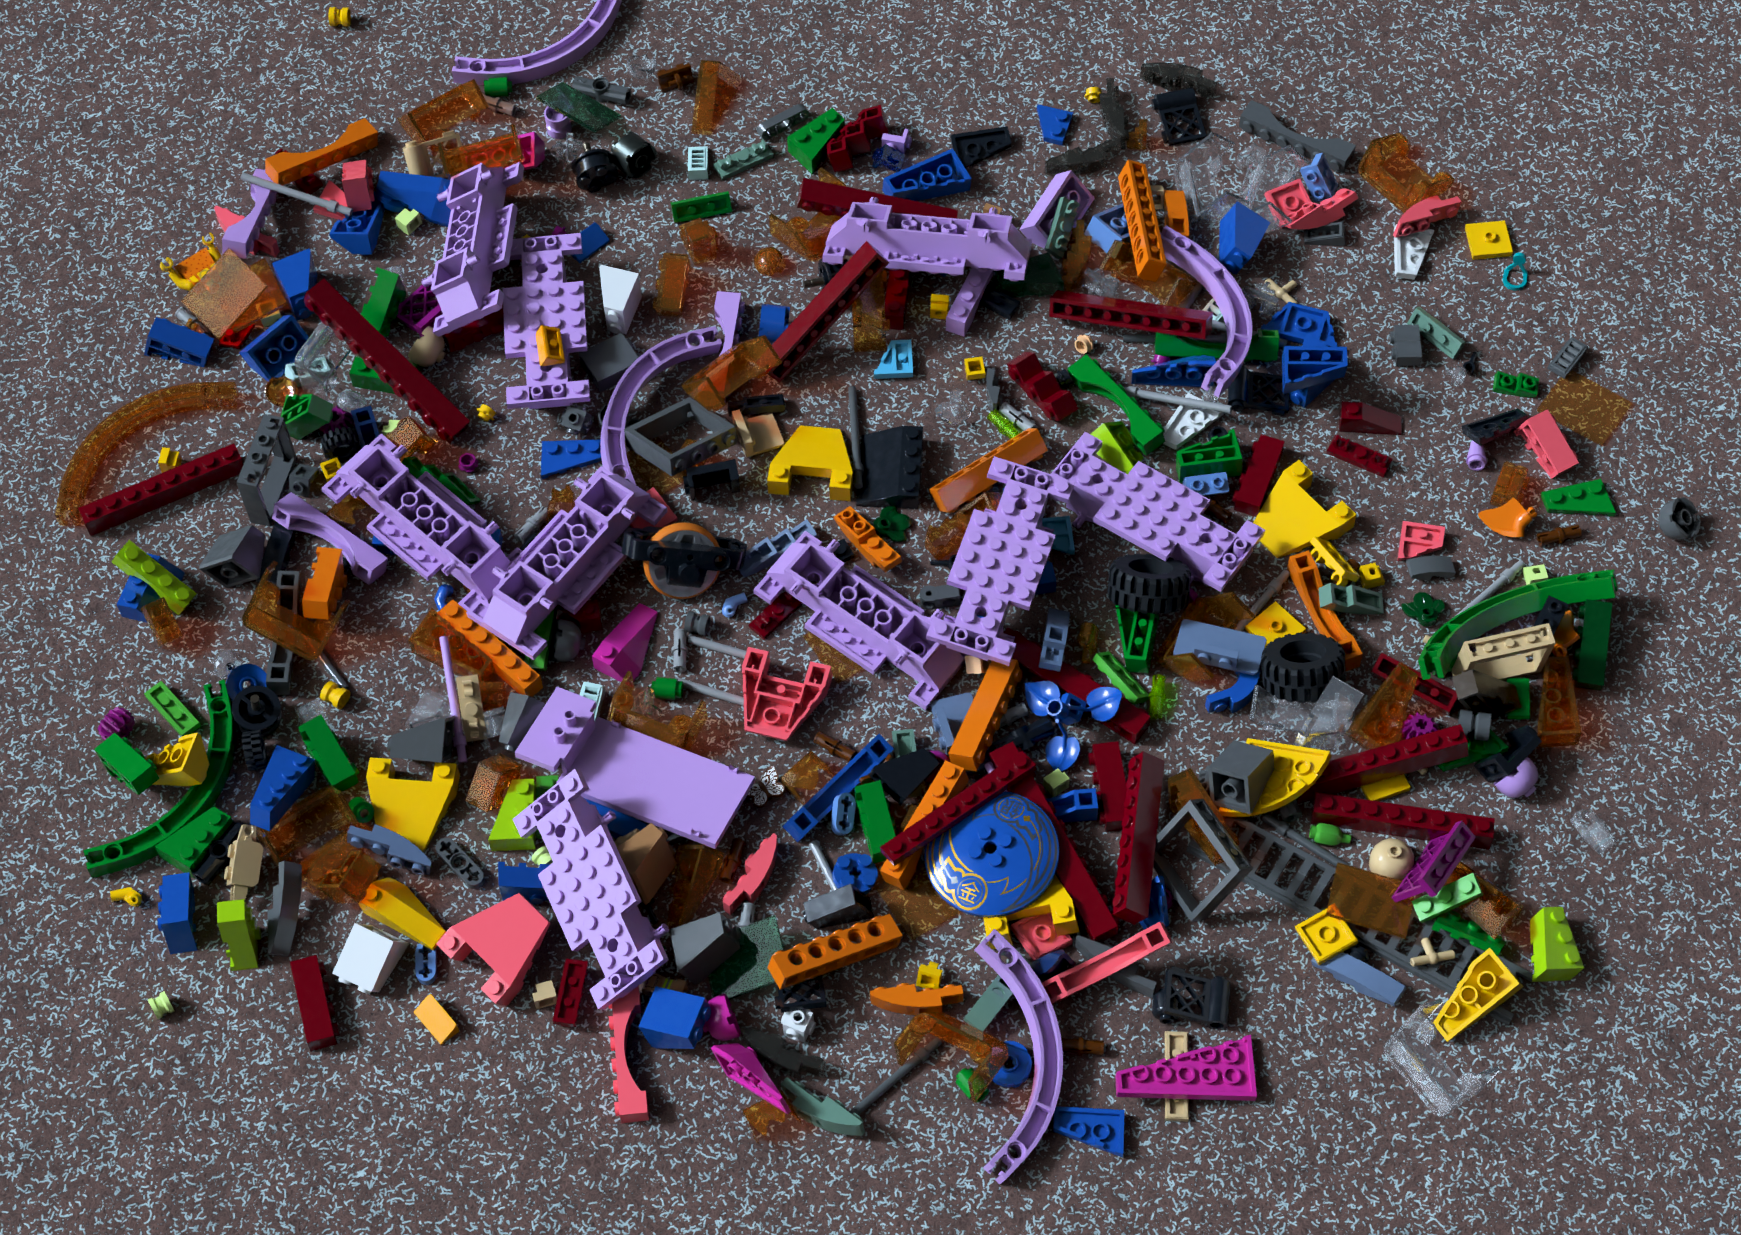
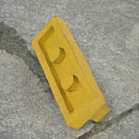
M1316 536L1312 538L1310 543L1315 547L1311 551L1312 557L1317 558V563H1325L1327 567L1335 570L1331 579L1337 581V585L1345 587L1348 580L1356 582L1359 579L1360 575L1328 540Z

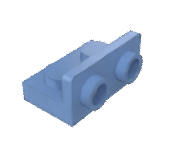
M1316 154L1311 165L1301 167L1300 172L1314 201L1318 202L1334 196L1338 183L1324 154Z
M1226 472L1185 477L1182 485L1202 496L1229 492Z

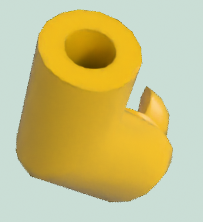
M132 887L110 891L112 902L125 900L131 906H138L142 902L141 894Z

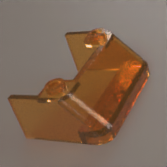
M472 79L400 116L397 120L413 141L416 140L417 143L431 140L430 137L467 117H470L471 120L481 115L480 111L488 108L489 105L475 79Z
M515 124L510 125L512 129L510 134L446 150L441 143L437 144L447 178L451 180V177L480 163H483L487 168H503L518 162L522 164L525 161L520 133Z
M823 168L818 170L819 181L846 186L844 182ZM818 212L810 221L802 217H794L785 223L771 213L769 215L770 235L805 259L815 262L823 257L831 226L834 224V221H838L841 217L835 215L827 216Z
M1114 240L1099 267L1102 270L1112 272L1111 276L1119 281L1122 278L1129 280L1158 298L1160 301L1159 305L1177 307L1197 283L1195 279L1168 263L1156 282L1143 280L1137 275L1131 243Z
M882 270L852 303L854 352L886 351V331H890L889 319H885L883 282H887L886 270Z
M766 335L734 345L686 380L681 386L690 397L706 410L716 412L726 405L724 402L726 396L749 379L754 377L762 378L768 373L767 369L782 364V361Z
M273 561L263 574L242 616V622L246 628L307 660H315L322 654L335 632L350 600L346 599L336 616L331 614L329 620L316 619L315 623L277 604L280 598V589L276 584L269 581L278 563Z
M1234 592L1199 597L1188 605L1155 654L1154 659L1160 666L1190 682L1213 679L1214 675L1193 652L1173 655L1182 620L1188 619L1235 630L1239 620L1251 619L1254 617V614Z
M627 671L612 698L607 720L612 721L613 719L617 723L621 722V726L690 751L708 719L706 702L701 701L692 718L686 715H677L671 720L669 725H666L631 710L634 705L632 692L635 688L632 672Z
M329 785L292 805L271 831L256 827V836L274 864L279 867V862L292 860L291 856L294 854V850L328 830L338 829L342 831L351 825L349 822L355 825L358 821L342 792Z
M943 1012L915 1015L894 1043L898 1064L903 1066L923 1037L929 1033L969 1052L973 1062L979 1064L968 1079L971 1100L976 1103L1008 1059L1009 1053L1006 1043Z

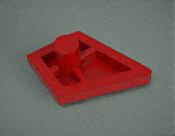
M246 323L225 326L219 345L239 349L254 329L255 324Z

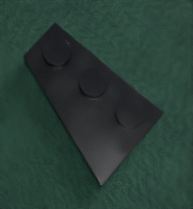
M1008 126L950 135L952 148L965 168L1011 147Z
M1517 408L1463 425L1462 432L1479 446H1482L1518 428L1528 419V416Z

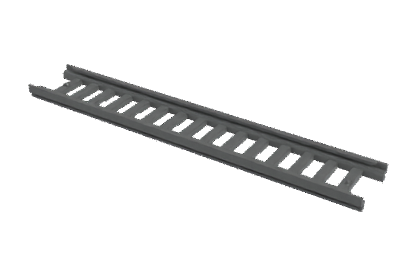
M1213 805L1211 810L1220 815V806ZM1222 816L1225 818L1222 825L1227 832L1230 831L1234 823L1245 829L1236 843L1241 852H1243L1253 834L1264 839L1258 852L1250 862L1254 869L1242 882L1308 918L1322 911L1315 907L1332 877L1344 882L1330 905L1334 904L1337 910L1342 906L1352 887L1360 890L1364 894L1346 922L1357 938L1358 945L1450 995L1457 988V981L1474 952L1479 955L1485 952V950L1472 946L1468 939H1454L1450 937V932L1440 929L1438 933L1445 936L1436 953L1448 951L1454 941L1466 947L1450 976L1447 978L1436 972L1442 961L1435 965L1429 964L1428 967L1424 965L1413 967L1410 959L1419 956L1423 949L1421 940L1430 937L1435 921L1431 919L1421 923L1415 910L1400 902L1395 903L1389 896L1241 817ZM1193 840L1189 842L1186 852L1227 874L1231 871L1222 857L1216 853L1217 850L1211 842L1207 848ZM1274 844L1283 849L1284 852L1265 880L1255 873ZM1294 855L1304 860L1285 891L1276 886L1275 883ZM1312 866H1315L1324 871L1308 899L1304 901L1295 896ZM1372 898L1384 903L1367 934L1356 929L1355 926ZM1392 909H1395L1404 914V917L1387 945L1375 938ZM1414 919L1425 926L1406 956L1395 949ZM1498 955L1514 976L1516 974L1532 982L1533 974ZM1500 1006L1487 1014L1508 1026L1514 1016L1513 1013Z

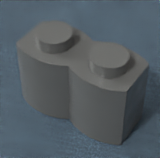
M1394 325L1393 331L1389 332L1390 344L1393 343L1394 346L1391 348V360H1395L1396 366H1420L1422 349L1419 325Z

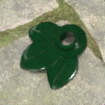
M888 506L881 510L880 517L876 518L873 522V527L878 536H888L892 541L903 542L907 540L904 531L910 528L913 520L905 514H898L895 506Z
M1418 592L1415 594L1413 602L1402 603L1401 607L1408 617L1417 618L1422 626L1428 627L1434 625L1438 615L1444 612L1445 603L1443 600L1433 601L1428 593Z

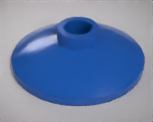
M242 664L235 667L229 673L226 681L227 692L231 700L233 701L236 695L244 689L243 683L245 681L249 682L250 686L267 687L266 672L254 664Z

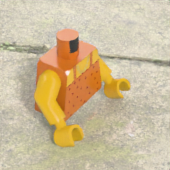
M209 233L212 238L210 242L205 241L202 236V242L209 247V250L205 247L174 266V269L172 268L173 261L169 257H166L165 260L170 266H165L162 262L160 263L161 270L170 273L169 277L178 288L194 291L198 295L203 294L207 290L211 294H215L220 290L219 283L222 281L220 274L223 272V258L217 246L213 244L214 235L212 233Z

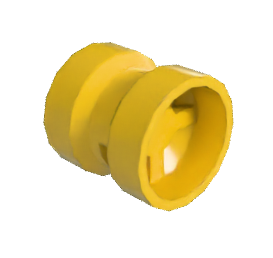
M330 7L328 13L329 25L337 26L342 24L349 27L351 22L350 8L343 7L342 9H337L336 7Z
M328 681L320 693L321 700L327 703L331 702L339 710L345 706L350 698V691L343 687L339 688L338 684L333 681Z

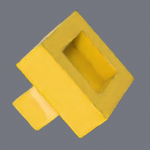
M930 961L928 966L921 964L918 970L916 986L939 989L943 970L937 969L939 963Z

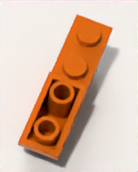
M1164 190L1165 226L1189 238L1188 211L1184 191Z
M851 506L834 516V520L846 537L874 567L878 566L886 573L902 562L901 556L876 534L875 528Z
M902 983L891 988H875L870 991V1002L872 1005L895 1013L937 1015L942 1014V1005L963 1002L962 985L949 984L939 989L925 988L920 992H916L915 984Z

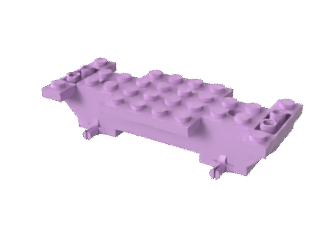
M520 162L505 169L502 167L487 168L483 163H480L451 177L448 189L437 194L439 202L447 199L446 206L451 210L443 258L436 261L433 273L429 277L422 279L421 282L424 287L432 284L431 291L436 295L443 313L435 318L433 333L438 337L502 309L504 293L500 289L490 293L493 272L505 268L509 265L518 208L513 203L504 207L506 188L522 181L524 166Z
M871 197L870 202H852L849 212L838 221H834L823 252V262H828L831 265L843 264L845 255L852 257L867 241L888 260L889 264L885 268L890 270L904 269L910 272L926 271L931 274L948 273L951 276H958L964 274L965 266H969L973 269L991 268L994 271L1004 270V279L1020 281L1025 278L1032 239L1025 238L1012 224V216L997 214L998 210L995 207L994 211L993 207L990 208L989 213H972L970 220L892 213V205L879 204L877 197Z
M581 233L513 239L510 260L522 259L523 286L503 288L506 359L526 357L527 385L506 387L508 409L529 407V409L550 408L590 401L589 380H572L569 353L588 351L584 282H567L564 255L582 254ZM541 325L560 328L565 358L564 363L540 366L536 332Z
M1084 432L1051 473L1052 475L1075 482L1069 502L1066 504V508L1078 515L1072 523L1073 526L1080 528L1084 521H1090L1108 529L1165 562L1169 557L1186 564L1191 571V582L1193 580L1199 581L1221 592L1251 555L1255 546L1264 536L1265 529L1247 520L1237 534L1202 516L1210 505V499L1140 461L1126 474L1094 457L1102 447L1103 441Z
M382 433L369 445H365L322 487V492L336 504L350 493L354 498L359 496L375 509L379 515L367 525V530L427 581L441 569L446 576L452 574L471 590L458 603L466 611L479 598L490 604L493 597L492 590L501 580V578L492 574L493 568L499 566L507 572L511 563L522 553V550L517 547L506 557L501 550V546L491 537V534L499 528L497 523L492 521L487 526L486 520L427 471L418 479L409 473V469L399 460L407 452V449L403 445L397 448ZM380 484H385L383 487H377ZM471 560L477 561V562L474 563V564H469V563H468V562L471 561Z
M994 456L987 473V478L1006 484L996 511L985 508L984 512L977 509L973 510L947 579V585L966 590L956 618L945 614L943 620L933 617L926 639L986 661L992 660L1009 666L1016 643H1013L1015 636L1003 633L1006 615L1010 605L1029 611L1056 536L1053 534L1054 529L1042 526V519L1048 499L1052 498L1068 503L1075 482Z
M602 466L590 477L588 483L580 477H577V480L575 479L574 485L582 489L581 495L574 501L575 507L569 513L561 509L511 563L507 572L499 566L493 568L492 574L498 576L501 580L492 590L493 597L490 604L479 598L466 612L468 618L532 660H535L547 646V641L533 631L559 604L575 615L627 557V555L621 553L622 547L614 542L635 518L639 516L655 526L668 512L667 507L650 497L649 493Z
M804 531L796 542L792 543L767 571V575L754 588V594L770 605L783 590L815 611L805 623V629L873 675L885 660L901 669L919 682L908 695V699L926 710L965 664V656H967V654L946 648V645L926 639L933 617L941 619L944 613L936 609L931 617L923 616L925 612L923 609L859 566L855 565L851 571L844 567L845 563L833 554L840 546L838 541L833 539L825 548L822 546V541ZM913 651H919L921 654H915Z
M574 769L514 817L513 821L521 838H528L536 830H539L553 863L539 873L538 877L571 950L578 952L589 942L592 946L605 978L593 986L590 992L597 1008L604 1010L617 999L623 998L651 977L660 966L669 960L660 942V937L669 932V929L663 923L655 930L652 928L648 917H642L637 907L642 901L607 827V824L616 819V815L610 810L602 817L596 806L589 804L581 796L589 787L581 770Z

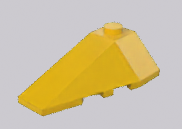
M199 733L184 735L179 738V743L173 746L168 744L161 753L156 754L154 752L144 758L145 760L150 759L157 767L155 772L160 779L153 783V785L193 786L202 784L207 776L206 772L209 767V761Z
M391 877L369 883L357 899L363 913L433 951L437 947L436 943L446 933L444 928L406 885Z
M1489 948L1470 964L1468 971L1462 980L1459 981L1452 996L1447 1000L1432 1024L1444 1039L1449 1042L1523 988V985L1494 951Z

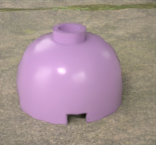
M1526 757L1508 776L1497 779L1494 785L1507 797L1519 798L1522 795L1528 797L1536 790L1534 785L1538 781L1537 767L1530 758Z

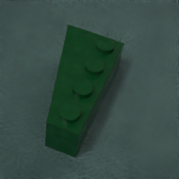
M1586 599L1584 605L1579 607V626L1576 633L1580 636V639H1578L1577 647L1574 650L1576 668L1573 667L1571 680L1575 681L1574 687L1601 691L1604 686L1613 603Z

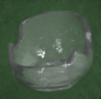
M646 54L631 56L626 64L629 74L638 80L651 78L657 67L656 59L652 58L650 60Z
M352 390L341 392L335 401L342 410L351 413V410L367 407L365 398L360 393Z

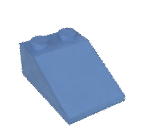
M1123 203L1093 215L1084 233L1091 242L1097 244L1112 258L1124 253L1132 246Z

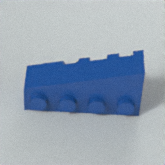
M952 148L885 177L882 191L885 195L919 201L970 191L972 178Z
M276 745L250 804V824L271 831L315 778V759Z

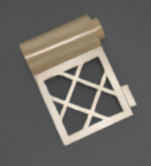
M452 130L442 133L443 137L417 143L416 140L406 142V146L402 149L409 174L446 178L468 170L459 133H455ZM448 140H456L457 147L454 152L444 148ZM435 144L440 147L435 158L428 154L427 146ZM443 150L452 154L447 164L438 160ZM454 157L461 160L463 168L455 170L449 167ZM436 162L445 166L441 174L434 176L433 167Z

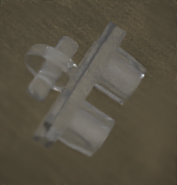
M567 132L566 141L563 144L558 141L551 147V154L557 160L562 159L563 172H568L573 160L579 156L573 154V152H581L582 141L573 139V133Z
M1087 268L1084 271L1085 275L1081 285L1089 290L1088 295L1115 297L1120 283L1115 277L1105 278L1103 270L1099 268L1093 270Z
M1266 281L1263 286L1256 284L1255 289L1245 285L1243 290L1249 309L1252 310L1256 302L1261 303L1259 313L1267 317L1272 314L1274 309L1278 310L1280 306L1278 304L1279 299L1273 297L1276 291L1270 289V282Z

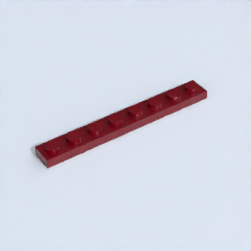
M1021 751L880 847L881 853L893 866H896L1037 770L1036 764Z

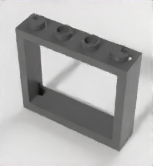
M690 397L624 429L626 447L670 476H674L686 470V468H690L737 444L736 426ZM692 419L714 432L673 454L650 441Z
M263 415L236 482L251 523L271 526L274 504L282 498L289 481V475L292 473L297 460L283 417ZM273 450L274 458L260 491L259 483ZM251 478L256 479L255 483L250 482Z
M1204 799L1189 800L1156 837L1153 868L1159 876H1163L1165 885L1171 892L1172 897L1179 903L1185 916L1191 922L1205 920L1254 869ZM1191 817L1194 818L1231 870L1200 904L1197 903L1161 852Z

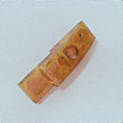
M1076 220V228L1072 227V239L1075 240V243L1071 244V251H1067V259H1063V271H1067V273L1062 277V287H1066L1067 292H1073L1085 275L1090 260L1092 236H1084V220Z

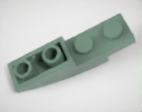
M1022 956L1028 962L1029 965L1032 964L1029 960ZM997 975L963 1019L980 1034H982L1013 994L999 975Z
M787 1077L781 1083L783 1093L793 1101L794 1113L803 1120L838 1134L863 1136L865 1134L863 1119L854 1112L852 1114L848 1112L839 1100L833 1101L827 1096L822 1102L814 1093L811 1095L807 1093L801 1083L798 1081L793 1082Z

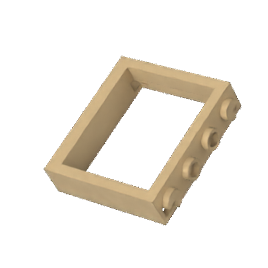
M1549 623L1465 641L1453 666L1452 675L1456 676L1461 671L1473 669L1503 681L1507 680V678H1517L1541 672L1556 643ZM1474 646L1476 651H1470L1469 647ZM1532 656L1533 661L1527 662L1526 657Z

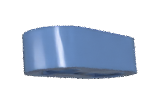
M849 793L837 795L833 801L831 829L836 835L848 834L853 829L856 802ZM841 800H844L848 806L845 807L844 804H841ZM840 821L845 825V828L842 829V826L839 825Z
M419 944L415 950V973L417 980L421 984L429 985L437 978L436 949L434 951L429 949L428 960H425L422 953H424V949L429 948ZM425 966H428L430 972L427 978L423 976Z

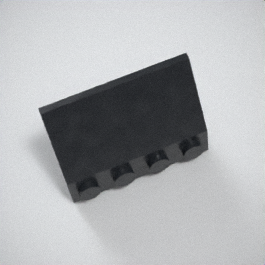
M899 426L862 435L860 452L861 463L864 466V474L862 475L863 487L857 489L856 506L883 508L895 506L896 508L919 509L923 427Z

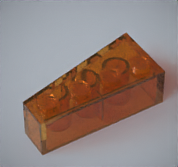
M431 608L408 640L411 652L444 669L439 637L448 636L454 674L459 677L478 674L480 687L484 689L495 674L492 659L475 644H471L460 631H456L446 619L441 618Z
M1568 656L1548 657L1544 665L1536 728L1538 737L1542 742L1536 748L1579 744L1582 732Z
M1191 768L1168 778L1169 808L1175 815L1189 800L1204 799L1236 845L1240 844L1237 835L1231 831ZM1191 817L1184 825L1186 830L1215 866L1224 862L1197 822Z
M1460 861L1443 886L1471 873L1476 875L1484 895L1459 906V908L1495 940L1512 927L1524 906Z

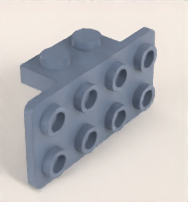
M1184 619L1180 626L1173 655L1184 660L1257 675L1261 664L1262 652L1266 645V638Z
M963 693L930 703L934 717L932 719L933 727L940 736L938 738L940 749L944 750L948 757L950 748L972 704L973 696L971 693ZM990 747L987 748L984 762L980 764L977 772L986 770L984 765L987 762H991L989 755ZM965 770L967 775L976 773V771Z

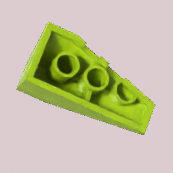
M1123 421L1103 423L1090 434L1103 441L1097 455L1111 466L1126 474L1131 471L1138 461L1141 462L1143 459L1142 454L1134 449L1131 433Z

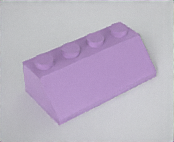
M1072 170L1055 175L1019 229L1026 238L1032 239L1033 244L1045 248L1060 197H1066L1070 201L1075 200L1080 204L1077 209L1078 214L1073 222L1071 234L1095 199Z

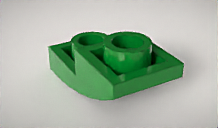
M1497 371L1494 375L1492 392L1519 397H1536L1539 378L1519 373L1516 377Z
M1507 678V683L1516 686L1522 707L1507 713L1508 719H1530L1529 678Z

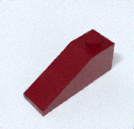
M1342 401L1339 412V432L1401 435V416L1363 402Z

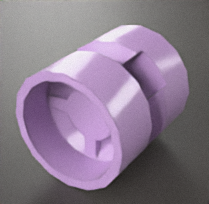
M553 103L547 106L544 110V117L548 135L555 139L567 137L572 129L568 107L562 103Z

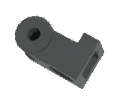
M950 585L924 586L920 590L921 606L925 609L960 605L959 589Z

